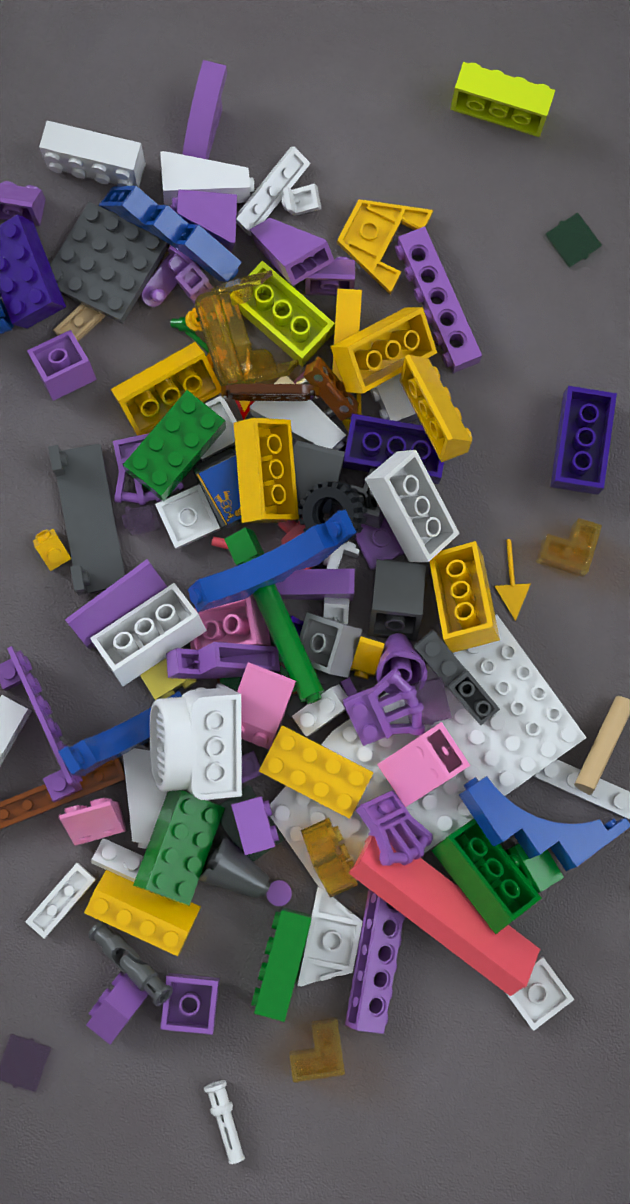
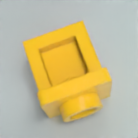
M46 529L36 535L33 544L50 571L71 560L70 554L54 529Z

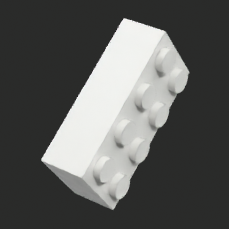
M52 121L46 122L39 148L49 170L55 173H71L80 179H85V177L92 178L101 184L112 183L118 186H140L146 165L141 143Z
M416 450L394 453L365 478L409 562H429L460 534Z
M173 583L90 639L120 684L125 686L164 660L166 653L176 648H182L207 630L199 614L176 584Z

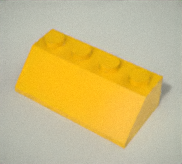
M196 342L111 389L137 436L150 433L186 390L203 403L221 393V386L205 353Z
M414 355L405 356L399 381L440 461L444 462L467 453L472 442V434L468 428L464 427L459 409L453 406L448 388L446 386L443 387L437 367H433L428 358Z
M106 870L95 888L84 913L178 956L201 906L193 902L190 903V906L135 887L133 886L134 882Z

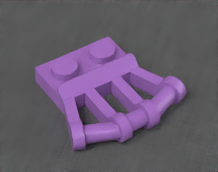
M149 433L113 441L119 468L115 492V502L117 503L126 501L145 505L146 502L152 500L162 501L150 491L143 492L142 484L134 479L137 493L124 492L127 472L123 464ZM182 482L178 484V486L173 490V492L177 489L180 491L184 488Z
M396 668L391 670L374 687L343 699V704L363 746L385 737L389 738L392 734L410 733L422 735L425 733V725L422 724L423 704L416 697L417 691L415 687L409 685L400 676L401 673ZM390 684H395L400 689L378 698V695ZM399 700H407V705L385 713L383 707ZM412 714V723L390 724L394 720Z
M393 790L361 804L356 809L370 830L368 835L376 838L381 852L379 859L384 866H390L393 863L407 865L413 859L421 858L424 855V849L433 840L431 832L410 815Z

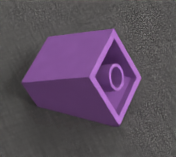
M178 189L177 197H172L170 208L189 224H199L227 250L232 252L236 237L237 195Z

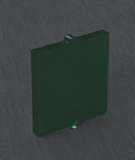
M578 212L567 220L560 221L558 226L545 235L569 268L582 259L586 260L591 253L602 246Z

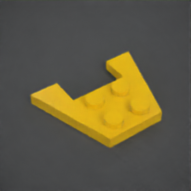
M359 199L337 239V244L391 295L401 276V271L381 261L400 224L413 230L426 227L433 214V210Z

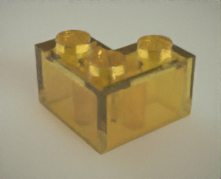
M578 518L573 523L568 540L547 534L542 540L536 562L578 576H585L589 572L602 525Z
M327 818L302 829L301 833L312 865L329 897L331 898L358 886L357 880L349 874L350 869L355 863L353 859L348 861L351 857L345 843H340L344 838L338 825L333 827L330 819Z
M337 1017L311 1021L315 1047L290 1051L293 1083L345 1075Z

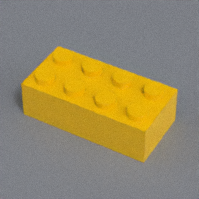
M405 307L330 346L346 392L362 394L400 374L405 356L414 355L429 358L437 354L423 307Z
M250 418L234 422L242 523H280L299 519L291 420Z
M474 541L441 550L429 562L443 639L447 647L454 653L499 641L500 637L484 558L477 542Z
M283 725L259 769V772L349 819L352 817L374 774L373 771Z

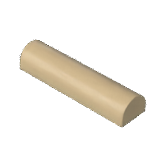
M621 696L615 697L574 783L577 789L588 795L593 794L630 715V699Z

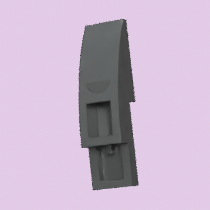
M433 630L413 646L437 677L480 726L500 710Z

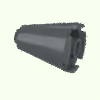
M221 835L212 845L214 849L206 858L199 881L256 899L260 895L264 896L270 888L269 876L228 837Z

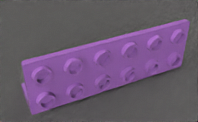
M11 646L7 648L11 659L0 664V684L4 691L21 683L25 687L61 767V770L43 778L52 801L57 802L82 790L80 782L83 781L82 776L72 775L58 753L59 750L67 746L59 738L63 736L57 722L54 723L53 719L49 716L52 714L51 707L47 700H44L39 694L42 692V688L37 678H34L32 673L29 672L33 669L29 659L23 655L21 650L17 651Z

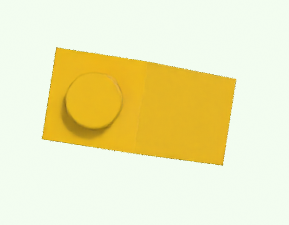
M360 636L350 669L355 672L354 676L368 680L369 676H375L384 643Z

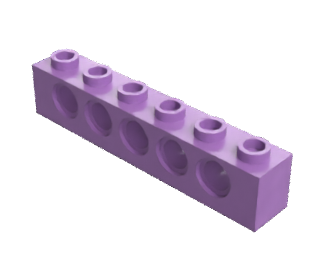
M425 226L399 236L397 246L395 247L396 254L399 260H403L406 268H404L406 277L409 282L413 281L416 288L414 289L416 300L418 303L422 302L427 322L432 324L435 331L433 332L434 341L437 346L441 345L444 354H442V358L446 367H450L452 372L455 373L480 363L482 358L481 351ZM420 255L424 260L418 262L412 256ZM429 276L433 279V282L426 283L421 278ZM438 297L443 303L434 304L431 299ZM447 318L452 322V325L444 326L440 320ZM458 340L462 346L455 348L451 346L450 341Z
M368 889L345 1026L357 1031L384 1034L385 1026L388 1022L387 1012L389 1000L393 992L392 983L397 969L396 960L398 948L401 945V930L405 916L390 904L387 905L386 901L370 889ZM386 922V927L383 930V924Z

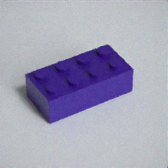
M16 215L0 224V294L11 323L28 329L66 308V305L33 221Z
M574 386L567 387L563 394L550 487L597 495L604 489L617 393Z
M352 414L343 468L370 472L371 467L378 468L398 451L416 450L433 483L439 484L442 478L444 462L440 461L422 425Z

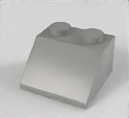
M307 613L300 639L313 668L328 674L348 678L362 629Z

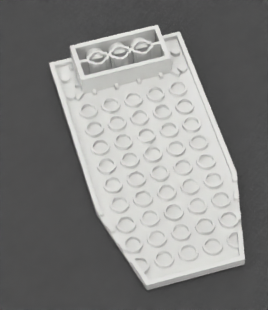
M497 614L495 617L500 637L499 641L457 651L453 654L500 708L498 712L480 726L427 664V681L419 691L416 690V697L418 701L422 702L424 707L422 710V724L425 725V732L442 722L470 764L469 767L405 807L410 815L433 835V840L429 846H426L424 853L474 818L459 797V794L466 790L463 786L475 777L481 780L487 776L493 785L506 796L587 738ZM402 699L383 707V709L387 713L407 705L408 702L406 699ZM412 714L394 720L390 724L412 723ZM351 719L333 730L321 745L374 772L356 807L357 809L361 804L392 790L394 791L377 764L421 735L410 733L392 734L389 738L385 737L363 746ZM285 786L270 804L273 814L270 817L317 885L325 890L324 893L357 881V879L349 874V871L355 865L366 844L365 840L370 836L368 835L370 830L356 809L349 819Z

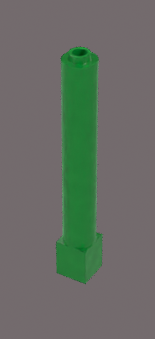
M245 527L224 539L237 566L264 554L255 532ZM276 584L257 589L252 595L290 679L296 681L294 687L300 701H306L307 704L319 701L322 698L321 694L324 692V689Z

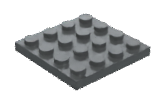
M88 202L50 267L62 295L123 324L170 244L152 233L127 222L117 214Z

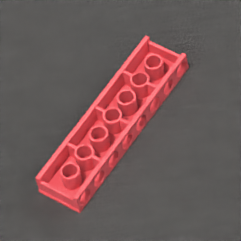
M369 836L365 840L366 844L355 865L349 871L351 876L509 996L527 987L540 948L509 925L495 934L460 887L422 858L413 859L407 865L393 863L390 866H384L379 859L381 852L376 838Z

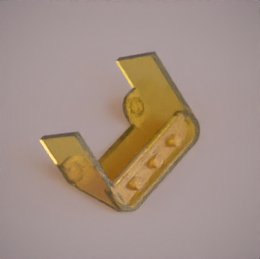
M272 270L234 279L204 291L195 300L196 312L218 381L222 386L229 384H253L289 376L299 365L298 360L275 364L273 355L268 350L262 348L252 350L238 305L247 302L252 297V286L264 283L273 275Z

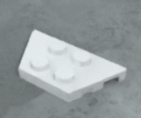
M317 887L312 920L297 986H305L317 981H324L332 977L353 973L363 921L329 893H324L325 890Z

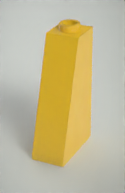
M337 288L334 344L359 332L362 290ZM333 355L332 371L343 384Z

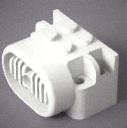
M220 683L216 684V688L213 689L199 687L196 690L187 691L182 697L155 700L150 712V762L153 779L159 790L164 792L187 790L200 800L242 796L240 693Z

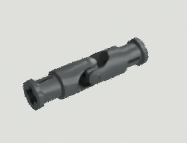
M100 921L91 928L89 932L90 940L96 941L102 947L103 953L126 973L141 991H146L153 998V1003L156 1006L162 1005L170 998L173 988L170 985H165L158 978V973L150 965L144 963L141 957L120 935H115L108 928L107 923ZM126 950L129 954L122 957L124 951Z

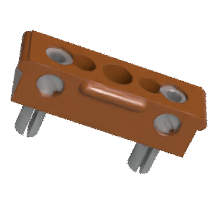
M316 357L314 362L306 365L304 378L296 381V384H310L321 388V398L330 407L323 412L329 418L336 414L343 421L351 417L352 414H357L359 403L351 393L346 392L342 382L322 358Z

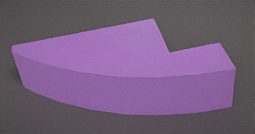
M206 60L202 62L190 110L182 155L207 160L209 158L222 113L221 95L227 78L226 65Z
M213 642L199 650L176 648L166 653L168 678L215 679L243 677L248 662L275 673L280 671L278 650L272 646Z

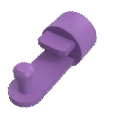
M173 246L168 248L169 254L153 273L141 293V299L147 306H159L178 283L174 277L193 261Z

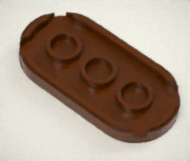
M229 384L221 387V397L228 399V395H232V399L236 401L311 400V396H314L315 400L321 397V388L306 384Z

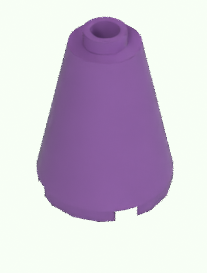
M401 633L392 634L385 642L377 666V681L382 680L391 670L396 668L401 673L400 676L419 691L427 681V666L406 635ZM390 684L384 691L390 694L400 689L395 684Z

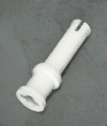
M221 1080L205 1086L204 1091L208 1093L212 1108L210 1112L217 1118L229 1159L228 1162L229 1164H235L243 1161L245 1156L243 1155L231 1114L233 1103L228 1099L225 1089L227 1083L226 1080Z

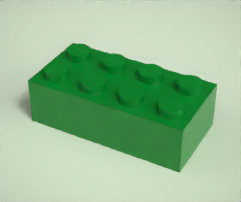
M186 390L123 464L124 469L164 502L226 429V422L191 392Z
M183 790L168 791L133 886L190 906L224 807L207 800H200Z
M472 819L447 836L432 850L495 934L542 899L500 844L492 846L475 819Z
M282 907L281 913H275L272 928L276 929L274 938L269 937L265 950V954L269 955L268 963L262 962L258 980L262 981L261 988H255L251 1006L256 1007L254 1014L285 1022L312 915Z

